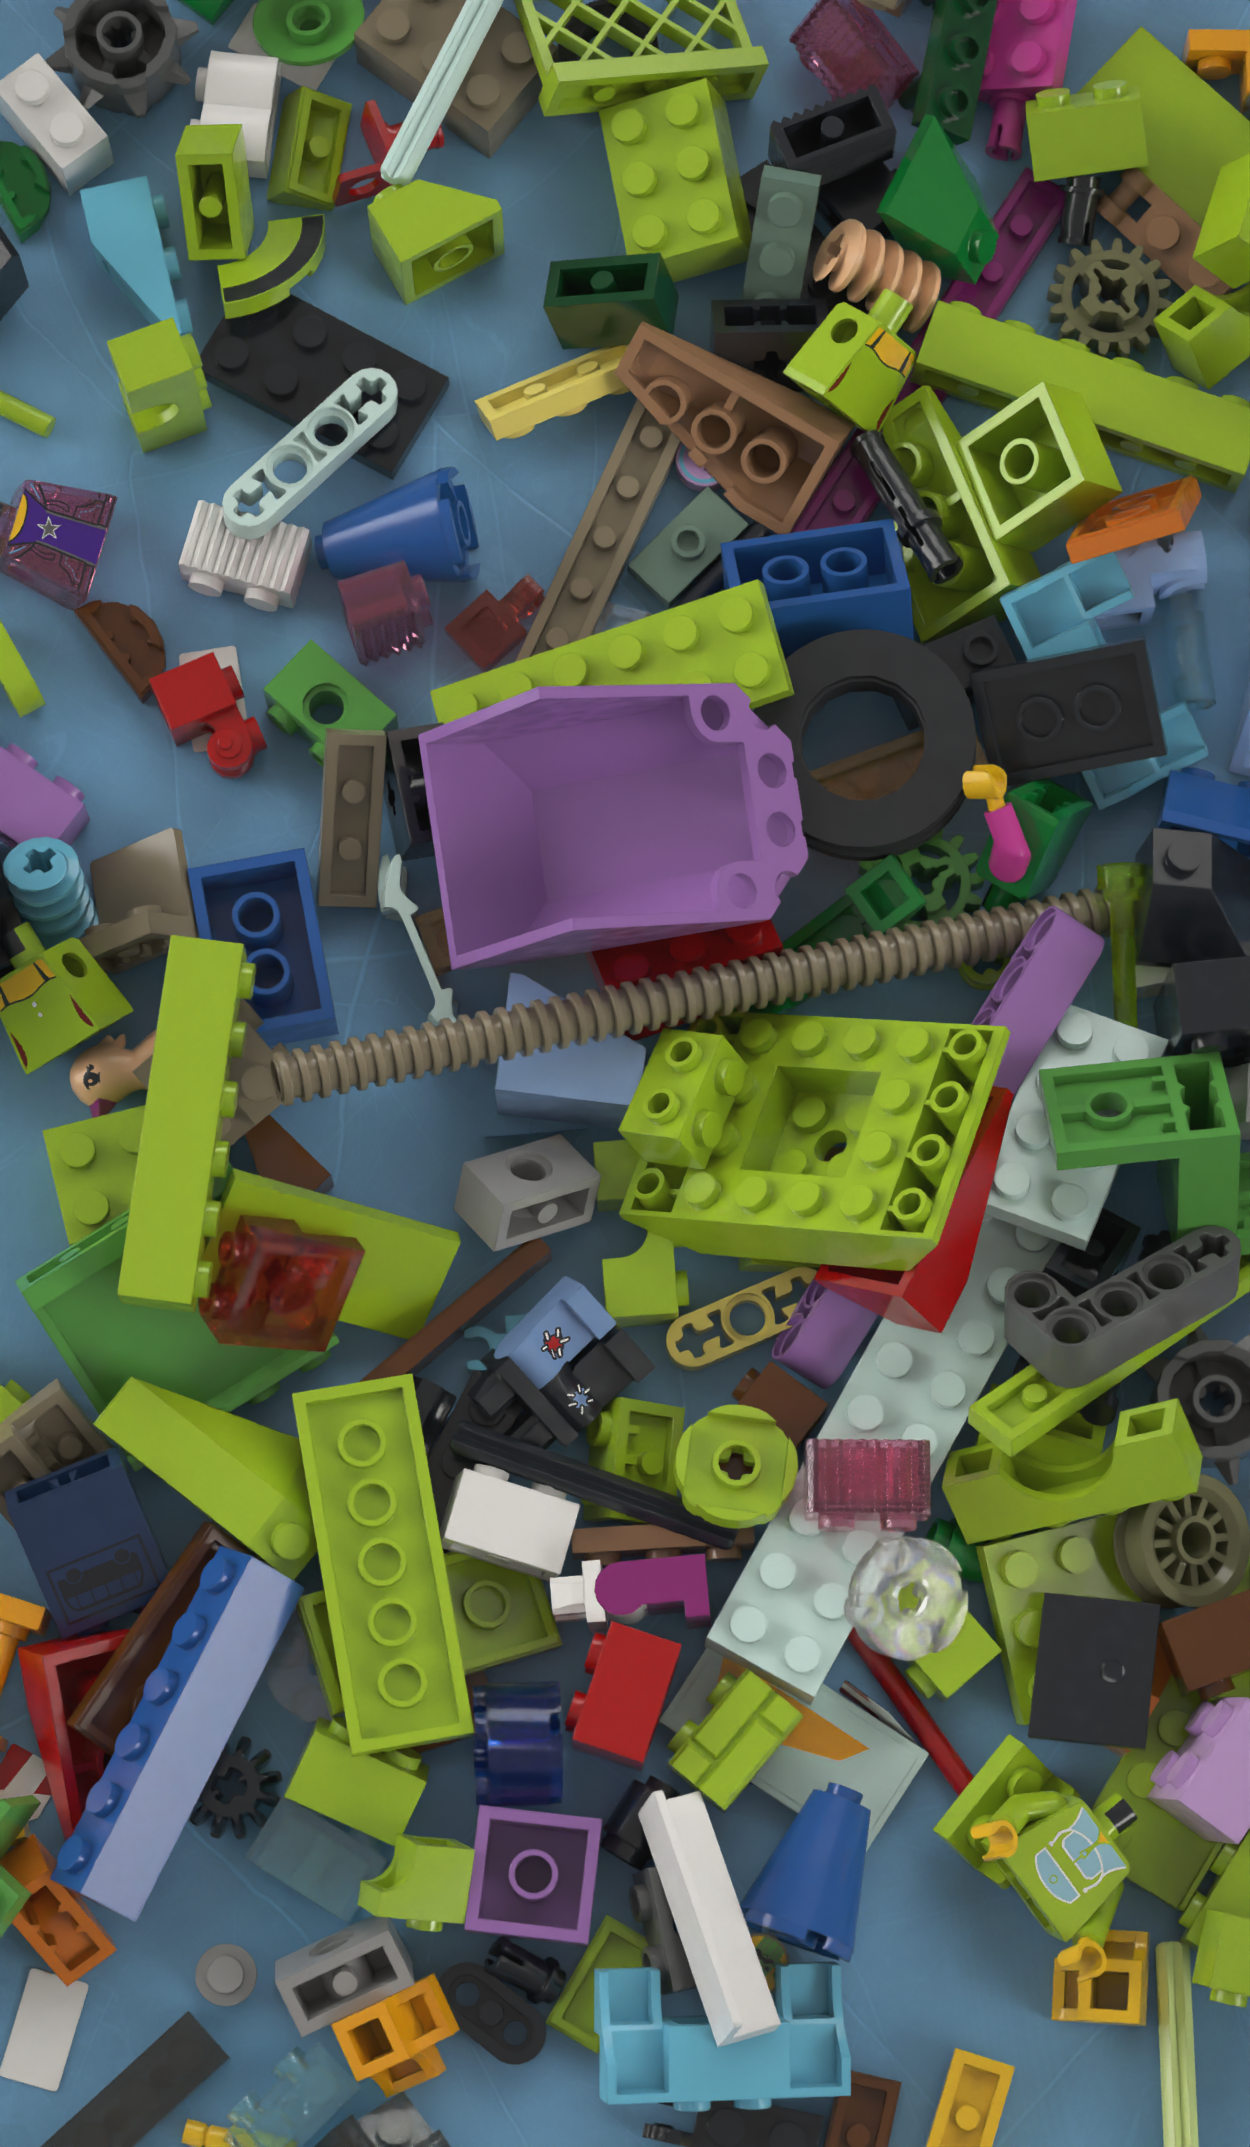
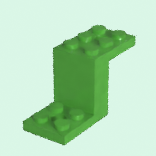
M1219 1051L1039 1069V1089L1057 1171L1157 1160V1182L1172 1243L1204 1226H1219L1227 1228L1236 1234L1241 1244V1255L1250 1254V1152L1240 1153L1241 1133ZM1102 1110H1114L1119 1115L1115 1117H1102L1096 1113Z

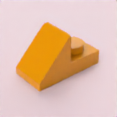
M1189 29L1182 53L1183 63L1200 78L1207 80H1219L1231 74H1239L1240 113L1244 114L1250 108V30Z

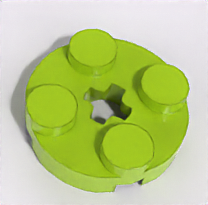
M734 1404L719 1406L708 1411L706 1417L699 1419L693 1426L691 1424L685 1430L677 1447L674 1461V1476L685 1508L691 1514L701 1516L705 1521L725 1528H748L772 1521L782 1506L789 1500L797 1477L798 1457L790 1437L788 1440L785 1433L776 1426L777 1421L760 1409ZM731 1453H738L743 1455L744 1465L753 1467V1472L751 1474H743L740 1480L730 1479L727 1472L720 1470L719 1462H729Z

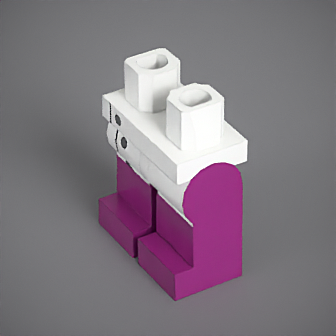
M705 1554L621 1561L609 1564L604 1569L600 1560L582 1561L583 1575L550 1578L552 1613L556 1623L587 1620L590 1633L608 1632V1621L630 1626L637 1624L645 1616L685 1612L687 1629L711 1627Z

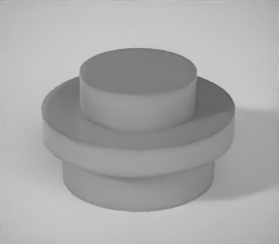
M220 1944L210 1948L201 1956L196 1966L195 1980L200 1993L209 2002L219 2006H233L246 2000L253 1992L257 1982V1967L252 1956L243 1948L234 1944Z

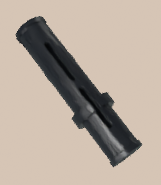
M871 430L861 434L851 444L850 453L856 458L878 497L882 500L897 524L896 533L898 539L906 548H912L925 569L930 582L942 584L951 580L962 570L963 561L957 556L942 532L943 522L941 517L933 508H927L910 481L909 476L885 441L883 433Z

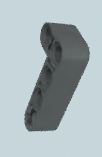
M1204 1226L1192 1231L1076 1298L1046 1273L1023 1271L1015 1274L1008 1280L1005 1286L1004 1336L1021 1356L1054 1385L1063 1388H1078L1086 1385L1226 1305L1235 1298L1239 1284L1240 1240L1235 1233L1227 1228Z

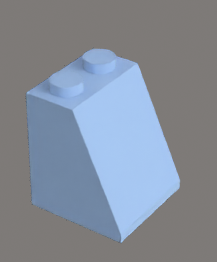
M510 973L506 1010L507 1012L511 1011L512 1005L522 1003L527 1008L532 1000L540 999L543 1004H547L549 997L558 995L523 974ZM607 1034L605 1041L595 1042L591 1037L588 1038L587 1044L577 1046L574 1041H571L567 1049H558L556 1045H552L550 1052L541 1053L537 1048L534 1049L533 1055L523 1057L520 1052H517L515 1058L508 1061L499 1056L495 1085L497 1112L501 1115L619 1129L646 1068V1048L625 1035L621 1038H613L610 1034Z

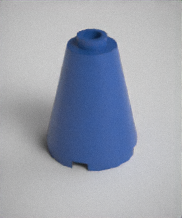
M456 467L440 468L324 522L322 534L316 535L314 539L316 557L321 569H330L335 579L459 583L477 580L480 572V563L469 565L468 550L479 548L476 524L465 484L457 486L452 484L451 480L459 473Z
M833 1782L828 1783L826 1791L813 1789L740 1902L748 1928L761 1933L762 1928L766 1927L769 1928V1933L779 1937V1941L837 1961L842 1959L845 1962H850L855 1946L871 1815L870 1809L860 1805L864 1796L862 1793Z

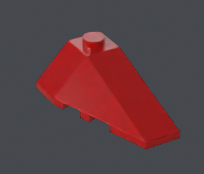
M992 1086L938 1245L909 1272L821 1264L814 1280L821 1286L896 1324L942 1333L969 1278L1014 1094L1008 1088Z
M131 1628L99 1631L92 1635L80 1636L74 1634L64 1639L59 1637L17 1648L27 1707L65 1841L72 1836L86 1808V1800L90 1790L100 1781L112 1758L66 1723Z

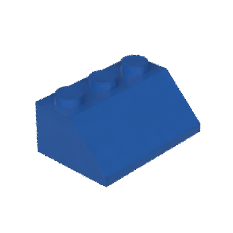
M1185 767L1181 769V772L1170 770L1164 784L1154 828L1211 833L1250 859V781H1241L1237 786L1216 781L1213 773L1199 768Z

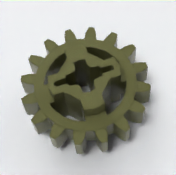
M1115 238L1111 250H1103L1102 245L1097 239L1091 240L1089 255L1087 256L1078 249L1073 248L1068 258L1070 267L1062 264L1056 266L1053 279L1057 283L1049 285L1046 298L1047 301L1055 304L1049 309V323L1063 322L1057 339L1074 338L1088 348L1096 350V355L1105 358L1108 352H1115L1117 357L1128 359L1130 347L1132 346L1142 354L1148 352L1151 343L1149 335L1160 338L1153 319L1172 304L1171 301L1163 298L1169 293L1170 279H1155L1161 266L1160 261L1156 259L1144 264L1141 261L1144 247L1140 245L1136 246L1130 254L1122 252L1123 245L1119 238ZM1078 284L1080 286L1079 294L1083 299L1080 301L1079 307L1074 309L1071 294L1075 285ZM1144 293L1147 309L1141 319L1138 315L1140 309L1135 303L1138 301L1139 295ZM1102 297L1106 302L1102 304L1099 298ZM1115 298L1119 301L1118 306L1112 301Z

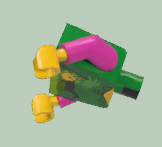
M992 764L974 765L973 771H966L963 774L964 794L968 799H986L988 810L983 814L991 832L976 866V873L991 882L982 906L989 912L992 907L1003 906L1007 910L1009 904L1021 903L1022 899L1027 900L1051 886L1094 803L1048 778L1032 781L1008 792L1004 800L1003 796L1007 789L1005 770Z

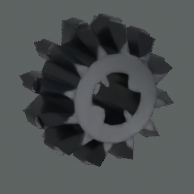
M242 1736L238 1741L235 1755H230V1747L227 1741L196 1802L202 1801L203 1804L189 1818L190 1822L197 1827L215 1814L210 1827V1835L216 1839H220L223 1836L228 1820H232L235 1837L238 1840L246 1839L247 1828L244 1818L250 1816L258 1827L264 1829L269 1825V1821L266 1816L257 1810L260 1803L272 1808H279L282 1803V1799L277 1795L264 1792V1787L277 1785L283 1781L282 1773L280 1771H269L259 1774V1771L271 1761L272 1754L267 1749L258 1752L250 1761H247L252 1749V1740L245 1736ZM233 1772L243 1774L238 1780L244 1786L247 1785L244 1796L233 1795L229 1804L220 1802L219 1800L224 1795L219 1790H215L218 1780H229Z

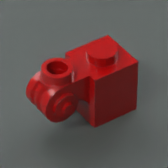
M214 652L149 679L154 697L176 747L204 734L212 735L208 740L207 753L212 769L219 776L226 779L242 777L253 766L255 755L268 748L255 717L243 720L237 707L236 701L245 696L232 666L221 669Z

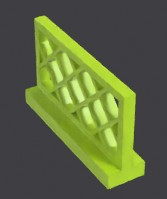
M513 0L543 85L538 100L544 117L599 112V110L704 78L708 79L725 101L753 99L769 66L763 46L752 47L736 0H716L717 6L713 11L696 0H665L669 5L662 14L657 13L638 0H607L617 6L609 19L582 3L584 0H548L565 11L557 23L535 10L533 1L539 0ZM676 8L703 23L696 36L669 20ZM624 12L651 27L644 40L616 24ZM572 16L599 31V34L591 44L564 28ZM711 28L731 40L733 48L716 49L703 41V38ZM661 33L686 50L680 53L666 54L651 45L657 34ZM606 37H609L634 54L631 57L613 58L598 48ZM556 41L579 55L581 59L579 61L554 63L549 47Z

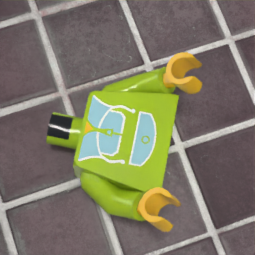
M1054 1790L1013 1794L994 1813L988 1823L973 1826L970 1830L973 1839L984 1838L980 1841L987 1851V1854L982 1857L985 1862L993 1860L1045 1932L1066 1943L1072 1939L1073 1946L1062 1950L1058 1954V1963L1065 1968L1079 1961L1081 1972L1077 1978L1078 1983L1098 1977L1103 1974L1107 1966L1106 1955L1102 1948L1124 1890L1123 1879L1131 1869L1130 1863L1114 1841L1136 1824L1138 1818L1129 1804L1116 1792L1092 1811L1082 1799L1067 1793L1060 1794Z

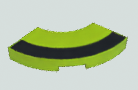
M324 214L268 221L266 237L256 250L247 255L245 259L217 266L225 319L256 313L281 302L290 296V288L301 281L306 275L310 277L314 274L323 258L326 247Z

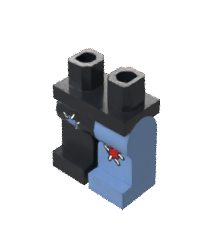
M564 1276L504 1337L496 1350L492 1348L480 1360L487 1370L479 1377L467 1395L493 1420L516 1400L525 1410V1413L504 1435L543 1449H547L555 1441L567 1447L579 1435L577 1432L589 1425L599 1415L604 1406L632 1381L639 1383L656 1366L626 1332L616 1326L617 1322L583 1284Z

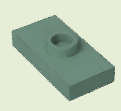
M707 486L627 565V571L664 606L670 609L721 557L720 543L736 541L749 527V524Z

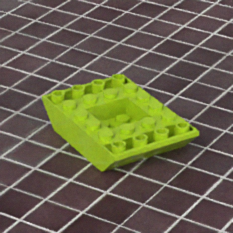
M716 1012L712 1019L703 1020L699 1018L694 1023H690L688 1031L717 1034L725 1037L748 1065L744 1085L736 1095L724 1123L721 1139L714 1147L705 1170L645 1162L640 1156L619 1211V1215L624 1220L700 1254L907 1272L938 1245L1010 1036V1031L1006 1026L731 1012L728 1016H720ZM839 1143H847L844 1152L835 1155L830 1161H824L827 1152L833 1146Z

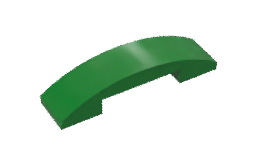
M890 854L844 889L846 891L844 896L782 942L783 950L792 949L797 953L799 947L803 945H810L812 949H815L817 943L827 941L833 946L835 939L845 938L850 942L852 936L862 934L868 939L870 932L881 931L885 935L888 928H901L927 901L894 854ZM805 993L801 1001L792 1002L788 997H786L784 1004L773 1005L771 1001H768L766 1008L756 1009L752 1004L747 1012L788 1014L810 998ZM732 1008V1012H738L735 1008Z

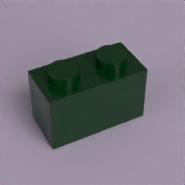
M661 252L551 261L543 308L563 350L629 345L643 321L673 335L679 294Z

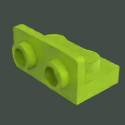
M624 1397L613 1398L603 1407L599 1415L586 1426V1439L590 1445L588 1465L677 1496L678 1487L674 1476V1461L680 1438L683 1435L685 1408ZM581 1499V1502L584 1504L583 1519L585 1521L601 1522L611 1520L636 1525L650 1524Z
M1008 1734L932 1830L969 1866L1000 1888L1008 1889L1011 1884L993 1860L987 1862L983 1860L982 1857L987 1854V1851L980 1841L984 1838L973 1839L970 1833L971 1828L978 1824L988 1823L994 1813L1013 1794L1054 1790L1060 1794L1067 1793L1077 1798H1080V1794L1072 1786L1055 1776L1025 1744Z

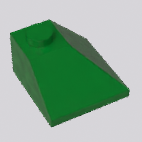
M925 114L877 209V213L903 250L914 251L922 260L934 262L940 269L941 277L976 285L984 266L994 256L999 234L976 178L936 117Z

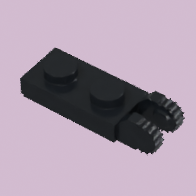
M734 2100L711 2101L710 2110L697 2112L693 2133L675 2130L671 2125L654 2122L653 2124L645 2123L642 2137L685 2147H818L824 2116L774 2105L767 2109L750 2110L734 2107ZM669 2102V2103H658V2104H662V2105H667V2106H672V2107H673V2102Z

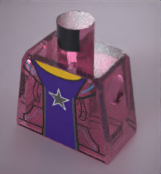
M25 480L15 490L10 505L0 502V572L67 609L73 611L88 598L118 497L52 483Z

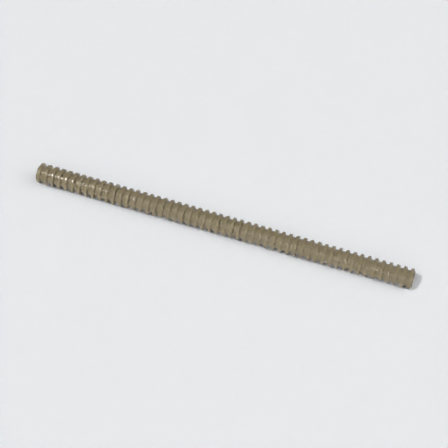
M1135 878L1130 879L1127 885L1123 881L1115 882L1111 885L1110 889L1106 885L1096 886L1093 892L1089 888L1080 889L1076 896L1072 892L1061 893L1059 900L1054 895L1045 896L1041 903L1037 899L1027 900L1024 906L1020 902L1011 903L1007 910L1003 906L992 907L990 914L985 909L976 910L972 917L968 913L958 914L955 921L948 916L940 918L938 924L933 920L923 921L920 928L916 924H907L902 932L898 927L888 928L885 935L881 931L870 932L868 939L862 934L853 935L850 942L845 938L835 939L833 946L827 941L818 942L815 949H812L810 945L800 946L797 953L792 949H784L779 957L774 952H769L763 955L762 960H759L757 956L746 957L744 964L738 959L729 960L725 968L721 963H714L710 965L709 971H706L703 967H695L690 975L685 970L675 971L673 978H670L667 974L657 975L655 982H652L649 977L640 978L636 986L631 981L621 982L619 989H616L613 985L603 986L601 993H598L595 988L586 989L582 997L577 992L567 993L565 1000H561L559 996L549 997L547 1004H543L540 999L532 1000L527 1008L522 1003L513 1004L511 1011L508 1012L504 1007L494 1008L493 1015H489L485 1010L477 1011L473 1019H470L467 1014L458 1015L457 1022L453 1023L449 1018L440 1019L438 1026H433L431 1022H423L419 1030H415L412 1025L404 1026L402 1033L399 1034L394 1029L385 1030L383 1037L379 1038L376 1033L366 1034L365 1041H359L358 1037L354 1036L349 1037L345 1045H341L338 1040L330 1041L328 1048L325 1049L320 1044H314L310 1046L309 1052L304 1053L302 1048L292 1049L291 1056H285L281 1051L275 1052L270 1062L272 1082L278 1100L284 1106L293 1105L294 1098L300 1097L302 1102L312 1101L313 1094L317 1093L320 1098H328L331 1096L332 1090H337L341 1095L348 1094L352 1086H355L358 1091L367 1090L368 1083L374 1082L376 1087L386 1086L387 1079L391 1078L394 1083L404 1082L405 1075H411L413 1079L423 1078L425 1071H429L432 1076L440 1075L444 1067H447L450 1072L459 1071L461 1064L464 1063L468 1068L477 1067L479 1060H484L486 1064H494L498 1056H502L505 1061L513 1060L517 1052H520L523 1057L532 1056L534 1049L537 1048L541 1053L550 1052L552 1045H556L558 1049H567L571 1041H574L577 1046L586 1045L588 1038L591 1037L595 1042L605 1041L607 1034H610L613 1038H621L625 1030H628L632 1035L640 1034L644 1026L649 1031L659 1030L661 1023H664L667 1027L677 1026L679 1019H682L685 1024L694 1023L698 1015L703 1020L712 1019L715 1012H718L720 1016H728L731 1014L732 1008L742 1013L747 1012L752 1004L756 1009L766 1008L768 1001H771L773 1005L784 1004L786 997L792 1002L801 1001L805 993L809 998H815L820 996L821 990H824L826 994H835L840 986L845 991L854 990L857 983L862 987H869L873 985L874 979L880 984L889 983L892 976L897 980L907 979L910 972L914 976H923L927 968L932 973L942 972L945 965L949 969L960 968L962 961L967 966L976 965L980 958L984 962L994 961L997 954L1002 959L1010 958L1013 956L1014 951L1018 949L1039 915L1053 905L1098 935L1102 934L1104 937H1113L1117 934L1118 930L1122 934L1132 933L1135 929Z

